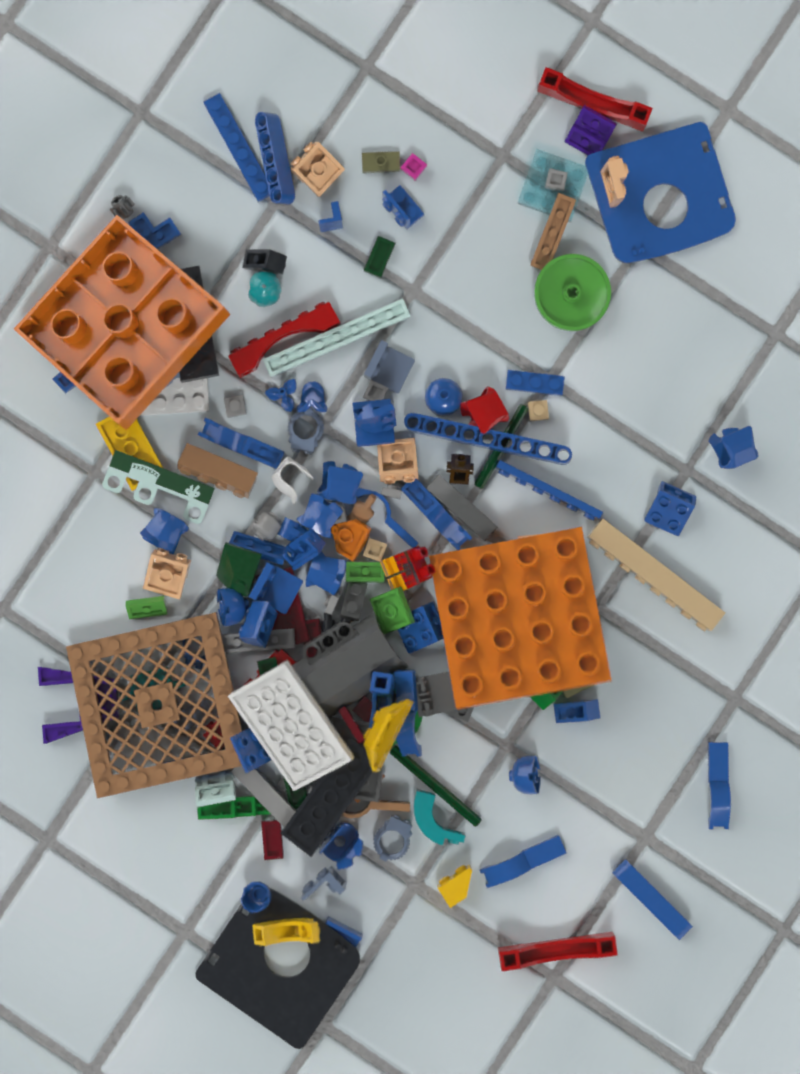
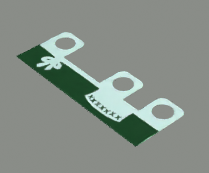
M117 450L114 452L102 483L103 488L119 493L123 488L126 477L137 480L139 483L134 493V499L146 505L152 504L157 489L189 500L183 517L185 520L196 524L202 522L215 489ZM117 476L120 479V485L117 488H111L108 485L109 477ZM142 488H148L151 491V497L148 500H142L139 497V491ZM192 507L199 508L201 511L200 517L197 519L190 518L188 514L189 509Z

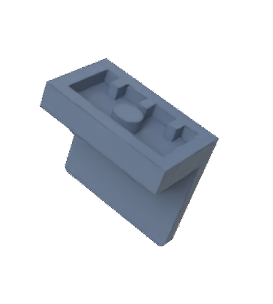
M381 340L364 373V377L398 394L415 360L389 347L387 342Z
M332 866L329 869L325 867L317 874V880L314 882L310 880L303 887L301 900H306L325 881L328 882V888L333 893L337 892L339 895L345 891L347 883Z

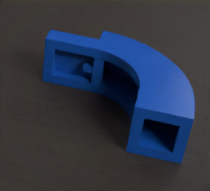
M373 672L370 685L372 711L369 728H372L374 724L373 717L377 710L380 711L381 708L392 705L395 702V679L392 674Z

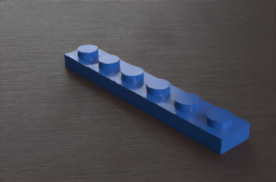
M220 93L204 101L203 103L256 200L260 202L269 197L266 176Z
M501 460L496 466L500 475L506 478L510 475L516 478V483L522 486H526V484L532 486V491L540 495L545 493L550 496V500L558 504L561 501L567 504L566 508L577 512V510L583 512V516L592 521L594 519L598 520L603 514V511Z

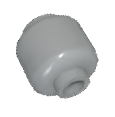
M273 512L262 513L253 524L256 531L254 534L261 540L274 539L281 528V519Z

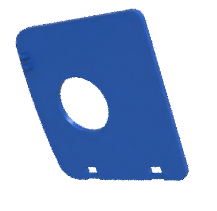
M704 122L693 123L592 153L585 159V166L612 253L620 262L633 263L682 251L725 235L735 225L736 218L733 206L731 205L718 158L713 148L709 129ZM705 141L709 148V152L704 153L701 145ZM619 156L628 167L627 177L623 181L626 195L617 207L610 208L600 171L609 158ZM666 184L676 187L683 193L687 201L686 216L682 223L674 228H659L653 225L644 213L643 203L645 196L650 189L658 185ZM724 197L727 208L721 209L719 199Z

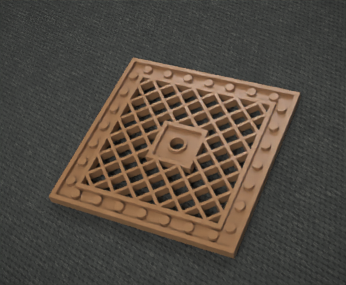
M217 612L66 646L97 799L242 766L230 740V737L242 732L239 712L228 698L234 692ZM201 636L202 642L195 637ZM189 639L185 646H182L177 642ZM193 640L201 645L196 654L188 649ZM170 643L166 651L159 647V645ZM174 644L182 649L177 658L169 654ZM152 647L147 655L139 651ZM155 649L163 653L159 662L150 658ZM203 649L205 651L206 660L199 657ZM132 652V654L130 655L129 659H127V658H125L124 656L120 655V654ZM185 652L193 656L189 665L180 661ZM137 653L145 658L140 667L132 662ZM114 656L110 663L102 659ZM167 656L175 661L170 670L162 665ZM118 657L126 662L121 671L113 666ZM197 659L205 664L200 673L192 668ZM148 660L156 665L151 674L143 669ZM99 662L107 666L102 675L94 670ZM178 663L186 668L181 677L173 672ZM129 665L137 669L132 678L124 673ZM159 668L167 672L163 681L154 677ZM207 668L209 670L210 679L203 675ZM110 669L118 673L114 682L105 678ZM189 671L198 676L193 684L184 680ZM140 672L149 677L144 685L135 681ZM93 674L100 678L96 685ZM171 675L179 680L175 687L173 682L166 683ZM122 676L130 681L125 690L117 685ZM201 678L209 683L204 692L196 687ZM152 679L160 684L148 687ZM103 681L111 685L106 694L98 689ZM182 682L190 687L185 696L177 691ZM133 684L141 688L134 690L135 696L128 692ZM211 687L213 689L214 698L207 694ZM114 688L122 692L118 701L110 697ZM193 690L202 695L197 703L189 699ZM97 693L104 697L100 704ZM126 695L134 700L129 709L121 704ZM176 695L183 699L179 706ZM205 697L213 702L208 711L200 706ZM156 699L162 702V708L159 711L154 710L152 706ZM107 700L115 704L110 713L102 708ZM186 701L194 706L189 715L181 710ZM136 704L139 715L132 711ZM215 706L217 708L218 717L211 713ZM118 707L126 711L122 720L114 716ZM197 709L206 714L201 723L193 718ZM101 712L108 716L104 723L102 720ZM180 714L187 718L182 727L173 722L181 720ZM129 715L138 719L133 728L125 723ZM209 716L217 721L212 730L204 725ZM110 719L119 723L114 732L106 727ZM190 720L198 725L194 734L185 729ZM140 723L142 728L149 727L144 735L136 730ZM168 723L163 731L156 727V725ZM171 725L179 729L175 738L166 733ZM219 725L221 726L222 736L215 732ZM122 726L130 730L126 739L118 735ZM201 728L210 733L205 742L197 737ZM152 729L161 734L156 742L147 738ZM105 731L112 735L108 742L106 740ZM182 732L191 737L186 746L177 741ZM133 734L142 738L137 747L128 742ZM213 735L222 740L216 749L208 744ZM163 737L172 741L167 750L159 745ZM114 738L123 742L118 751L110 746ZM193 740L202 744L198 753L189 748ZM145 741L153 745L148 754L140 749ZM175 744L183 748L179 757L170 752ZM224 744L225 750L219 751ZM126 745L134 749L130 758L121 753ZM205 747L213 751V753L201 755ZM156 748L165 753L160 762L151 757ZM109 750L116 754L112 761L110 759ZM186 751L195 756L182 759ZM137 753L146 757L141 766L132 761ZM167 756H170L171 758L176 760L173 762L163 764ZM118 757L127 761L122 770L114 765ZM149 760L157 764L144 768ZM130 764L137 768V770L125 772ZM113 770L117 771L119 774L114 775Z

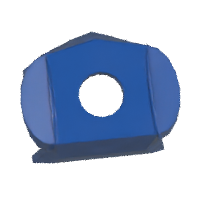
M751 426L740 430L738 428L723 429V437H718L713 433L709 438L708 442L719 459L720 468L734 469L757 459L759 456L755 448Z
M327 461L323 463L322 485L318 488L317 493L324 496V499L354 504L357 502L355 494L362 480L363 473L348 464H343L342 468L336 467L335 461Z
M311 493L305 513L296 519L301 526L303 525L308 529L312 528L323 538L332 539L330 528L344 511L335 502L330 503L324 499V496Z
M154 508V517L140 534L145 541L158 548L168 550L170 554H174L181 535L186 533L189 527L184 521L160 508Z
M321 551L312 560L306 577V587L316 585L335 595L342 583L347 561L326 557Z
M342 822L335 827L321 844L319 853L323 852L327 858L337 862L338 870L346 869L353 865V858L355 856H361L363 841L359 839V833L352 824ZM337 836L345 838L346 843L344 846L338 847L335 844L334 840Z

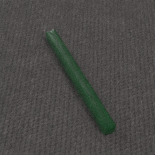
M395 745L390 750V754L473 826L476 827L480 824L482 819L410 756H402L398 746Z

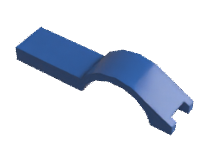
M205 417V426L202 433H198V436L277 469L284 451L224 427Z
M415 479L414 482L406 483L401 488V491L456 550H461L460 546L464 542L473 539L418 479Z
M358 488L355 494L357 498L374 494L384 503L387 509L386 525L410 547L414 548L419 544L391 518L389 503L383 495L376 491Z
M396 670L394 677L397 703L407 699L414 701L396 740L402 756L416 754L417 757H421V745L416 741L414 731L415 716L418 710L415 670Z
M708 742V783L711 795L708 829H713V827L729 829L731 793L729 785L728 742Z
M556 835L522 850L519 854L506 861L484 867L479 871L481 874L484 873L488 882L486 887L490 888L513 880L531 869L567 853L559 835Z

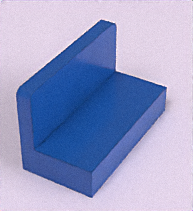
M338 201L331 202L333 218L318 220L320 232L343 229Z
M328 916L326 924L330 925L357 947L363 934Z

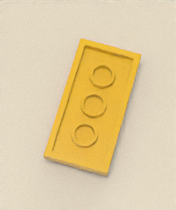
M110 416L96 423L112 456L115 450L163 468L137 419L127 430L117 424ZM126 477L130 489L135 491L139 481Z

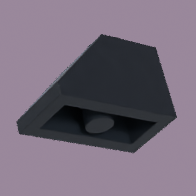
M246 249L242 268L257 272L264 271L283 274L287 256L271 249Z

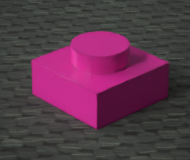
M412 153L401 166V170L416 181L426 169L427 164Z

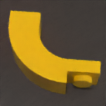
M311 918L281 919L253 924L254 944L268 946L289 941L320 942L318 922L313 921Z

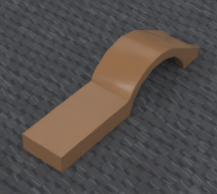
M392 800L370 801L363 810L357 812L345 811L342 816L359 818L367 814L370 809L410 812V802Z

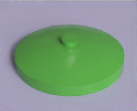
M579 254L562 255L546 264L538 275L534 287L535 304L541 316L555 328L564 331L584 330L597 323L607 311L611 299L610 281L604 269L593 259Z

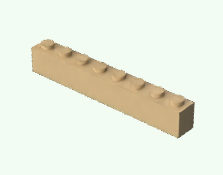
M601 519L587 538L590 540V545L596 549L600 547L605 551L604 555L611 561L615 559L621 563L619 565L620 568L627 573L629 571L636 575L634 578L643 585L647 583L651 587L649 589L657 596L661 594L665 597V602L672 608L676 606L682 610L680 614L688 620L690 618L697 622L695 625L702 631H712L725 615V612L606 520Z

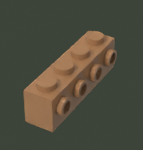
M189 443L186 444L178 461V469L182 474L196 476L199 481L215 484V487L225 491L227 489L239 498H249L258 476V472Z

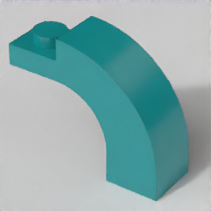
M416 789L414 815L422 833L431 841L442 846L445 838L452 844L459 845V842L464 843L466 836L464 832L444 828L435 821L432 814L435 793Z

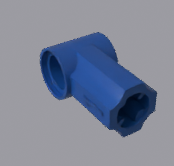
M285 517L277 535L292 542L308 530L301 527L299 523Z

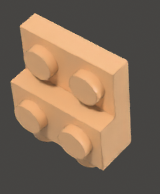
M310 142L303 149L305 151L304 155L301 158L297 156L291 162L292 167L290 171L320 197L345 168L319 142L314 144Z
M614 156L608 159L600 171L610 208L617 207L625 198L626 188L623 181L628 174L627 164L623 163V159L619 156Z
M415 438L395 439V443L377 445L380 482L391 485L397 480L411 483L415 479H419Z
M162 548L155 549L150 556L143 589L180 600L191 560L187 559V555L182 553L173 555L168 550Z

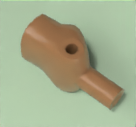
M370 494L365 503L358 500L354 504L352 512L347 516L348 519H357L366 524L375 514L371 506L377 497L374 494Z

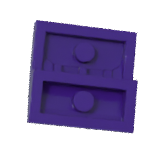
M584 105L564 142L586 155L603 151L618 123Z

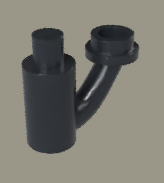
M324 613V621H321L322 633L335 625V620H332V615ZM341 618L340 622H346L349 624L354 621L345 618ZM343 625L339 629L341 636H344L347 632V626ZM330 636L324 637L323 644L332 643V638Z

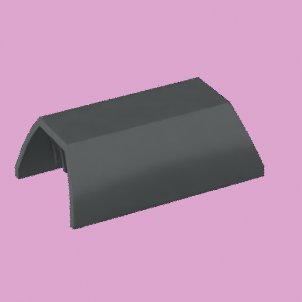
M372 613L354 626L346 622L337 623L306 643L301 651L304 658L291 665L328 719L339 713V710L344 706L348 707L370 692L373 672L387 673L394 676L396 670H405L409 667L394 652L383 635L375 613ZM343 625L348 627V633L345 636H341L339 633V629ZM326 636L332 638V643L328 647L323 645V639ZM313 646L316 649V653L313 657H308L306 651L309 647Z

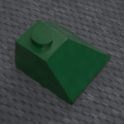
M225 542L216 576L226 588L234 589L243 596L248 597L254 585L262 554Z

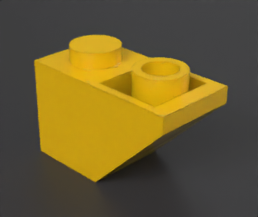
M462 865L455 870L456 873L451 877L447 875L438 881L440 884L437 885V888L450 908L467 898L472 874L470 865Z

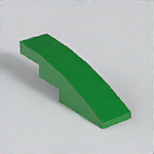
M254 795L236 796V800L197 807L198 820L271 814Z

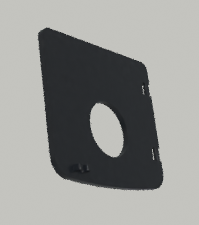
M270 888L271 901L264 910L245 915L242 913L244 907L242 904L240 905L196 970L195 976L203 985L296 1049H301L307 1044L358 968L360 953L351 942L330 925L326 924V922L295 901ZM311 918L313 921L318 922L320 942H307L310 950V959L307 967L301 973L289 977L281 976L273 972L267 965L264 955L265 946L254 944L253 924L281 919ZM215 953L219 958L213 965L208 961Z

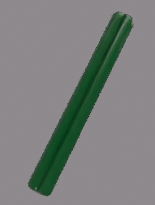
M523 404L518 406L504 433L515 434L529 410L527 406ZM504 439L501 445L507 448L511 440ZM493 450L474 483L476 487L484 488L504 452Z

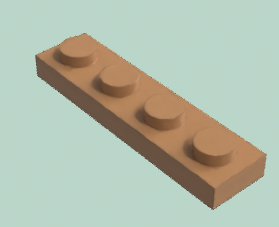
M558 193L530 266L542 270L546 264L553 260L576 199Z

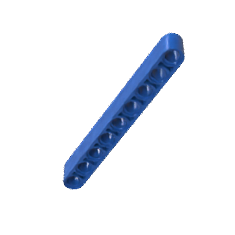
M410 413L404 419L406 428L410 432L559 465H567L572 459L571 449L564 445L495 430H489L482 434L477 426L417 413ZM413 418L418 419L416 427L408 425L409 421ZM434 422L437 424L435 431L427 430L429 423ZM450 426L456 428V432L453 435L446 434V429ZM469 430L475 433L474 437L470 440L464 438L465 432ZM487 434L493 436V441L489 444L483 442V437ZM504 439L512 441V445L508 448L503 447L501 443ZM523 443L531 445V449L528 452H523L520 449ZM548 447L550 453L547 456H542L539 454L540 448ZM566 451L569 457L566 460H561L558 458L559 452Z

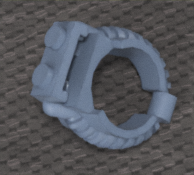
M309 408L305 412L295 413L294 416H291L290 422H288V434L290 435L288 441L291 443L292 452L299 453L304 451V454L311 455V453H314V447L318 446V439L320 440L322 433H324L323 420H321L322 418L319 417L320 415L313 412V408ZM304 415L312 416L318 424L316 434L309 439L299 438L294 430L295 422Z
M396 814L394 816L391 815L390 819L385 821L384 827L378 829V832L376 831V835H374L375 838H373L375 851L380 855V859L386 862L388 859L396 860L397 858H402L408 852L409 838L412 836V822L406 819L403 821ZM394 830L402 835L404 844L399 852L389 855L383 852L379 841L385 832Z

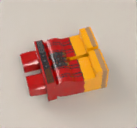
M417 546L380 561L386 577L404 570L403 573L387 579L391 590L402 587V590L406 591L433 578L432 575L436 573L434 565H427L425 557L428 556L426 547Z

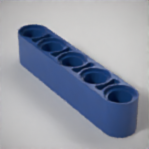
M259 112L255 117V127L270 199L275 204H292L295 200V190L280 118L275 113Z
M626 859L612 872L678 940L693 927Z

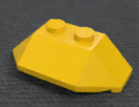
M407 699L383 707L375 713L373 717L374 724L372 728L367 729L364 735V739H366L364 746L372 771L380 772L414 701Z

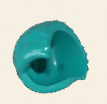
M261 271L251 277L248 297L253 303L259 307H267L279 300L282 288L278 277L274 273Z

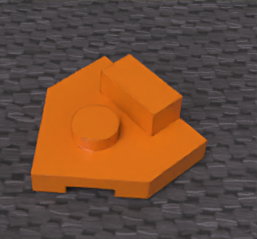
M357 519L334 524L330 528L335 540L336 551L352 562L356 560L358 554L363 550L370 537L369 533L372 530L371 527Z

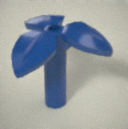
M290 379L283 384V388L280 389L277 387L269 388L265 391V395L273 401L282 398L281 407L285 411L291 412L294 409V400L288 397V395L295 393L296 380Z

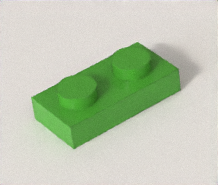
M346 562L345 582L384 583V571L380 562Z
M164 596L126 600L125 606L129 619L167 615Z

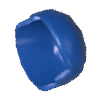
M261 881L251 882L243 889L240 901L244 909L254 913L264 910L269 905L271 891L267 884Z

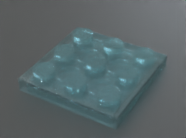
M536 149L517 204L550 215L558 193L576 199L568 220L571 223L588 176L586 166ZM549 168L568 172L564 192L545 188Z

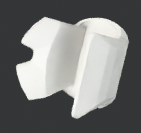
M286 457L277 467L271 478L278 490L290 497L294 505L297 500V494L290 485L282 480L281 473L283 469L293 465L311 480L314 478L306 468L290 457Z

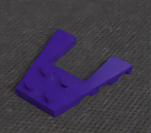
M38 667L39 686L73 683L70 671ZM93 675L96 685L100 678ZM107 678L112 682H114L115 680L113 678ZM103 681L98 689L106 694L111 685ZM114 688L110 697L118 701V690ZM97 693L100 704L104 697ZM107 700L102 708L110 713L115 704ZM119 707L117 708L116 712L114 713V716L117 717V718L120 717V715H119ZM101 712L102 720L104 723L108 716ZM81 718L80 721L42 725L43 744L83 731Z

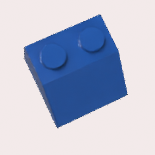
M252 602L251 606L246 610V620L244 625L240 627L239 638L244 643L265 649L278 612L269 602Z

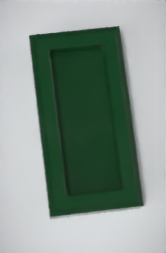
M378 236L363 271L381 279L396 243Z

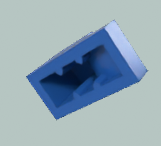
M598 699L553 704L556 723L583 722L601 718Z

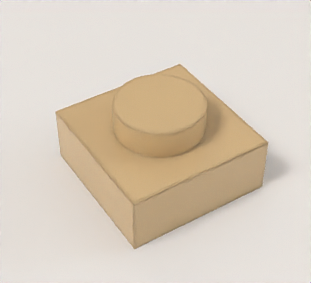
M547 400L528 402L529 422L549 419Z
M369 538L363 556L380 562L387 544Z

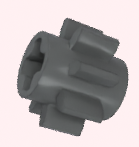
M118 195L112 199L111 205L113 207L110 208V211L114 216L118 215L122 219H126L132 215V206L135 204L130 197Z

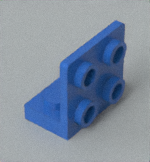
M401 185L391 193H388L386 190L382 192L383 207L389 213L392 211L395 215L394 219L400 227L404 226L408 229L424 216L423 211Z
M391 399L352 403L354 415L355 413H362V407L370 403L373 409L391 404ZM355 421L358 447L395 443L394 428L389 431L368 433L362 430Z
M661 481L657 496L644 521L679 536L695 508L697 496Z
M267 562L249 597L254 600L269 602L274 609L287 614L303 584V580Z
M434 601L412 610L411 613L415 623L397 629L408 654L444 639L440 615Z
M250 728L230 737L245 773L272 760Z

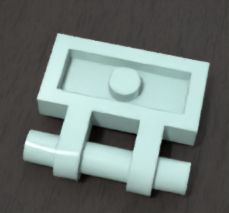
M221 772L219 775L210 777L205 775L200 779H195L197 807L236 800L235 784L233 781L234 774L232 772Z

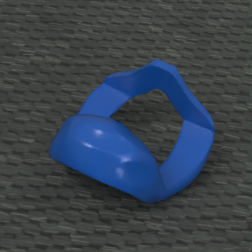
M311 381L304 385L301 402L297 406L298 412H305L311 406L319 412H327L328 407L324 400V389L319 382Z

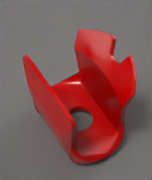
M489 386L483 390L480 396L460 404L461 415L470 416L471 418L468 425L477 426L482 434H485L498 422H508L509 413L498 393Z

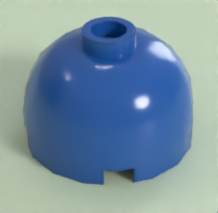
M436 379L426 389V406L435 415L444 417L452 415L459 409L462 403L463 395L461 388L451 379Z
M223 588L217 590V603L219 602L220 606L218 614L222 625L226 627L240 623L244 619L246 610L249 607L248 599L244 598L241 593L234 589Z
M537 756L521 757L514 763L513 769L509 770L510 782H513L517 791L523 794L534 795L540 791L541 776L538 777L540 764Z

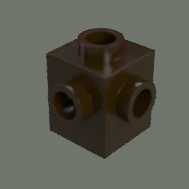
M451 454V462L447 461L446 473H450L449 483L469 485V476L473 475L474 463H470L471 455Z

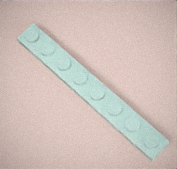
M401 299L263 359L272 378L411 316L404 300Z

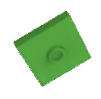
M402 587L369 599L377 615L383 635L415 623Z

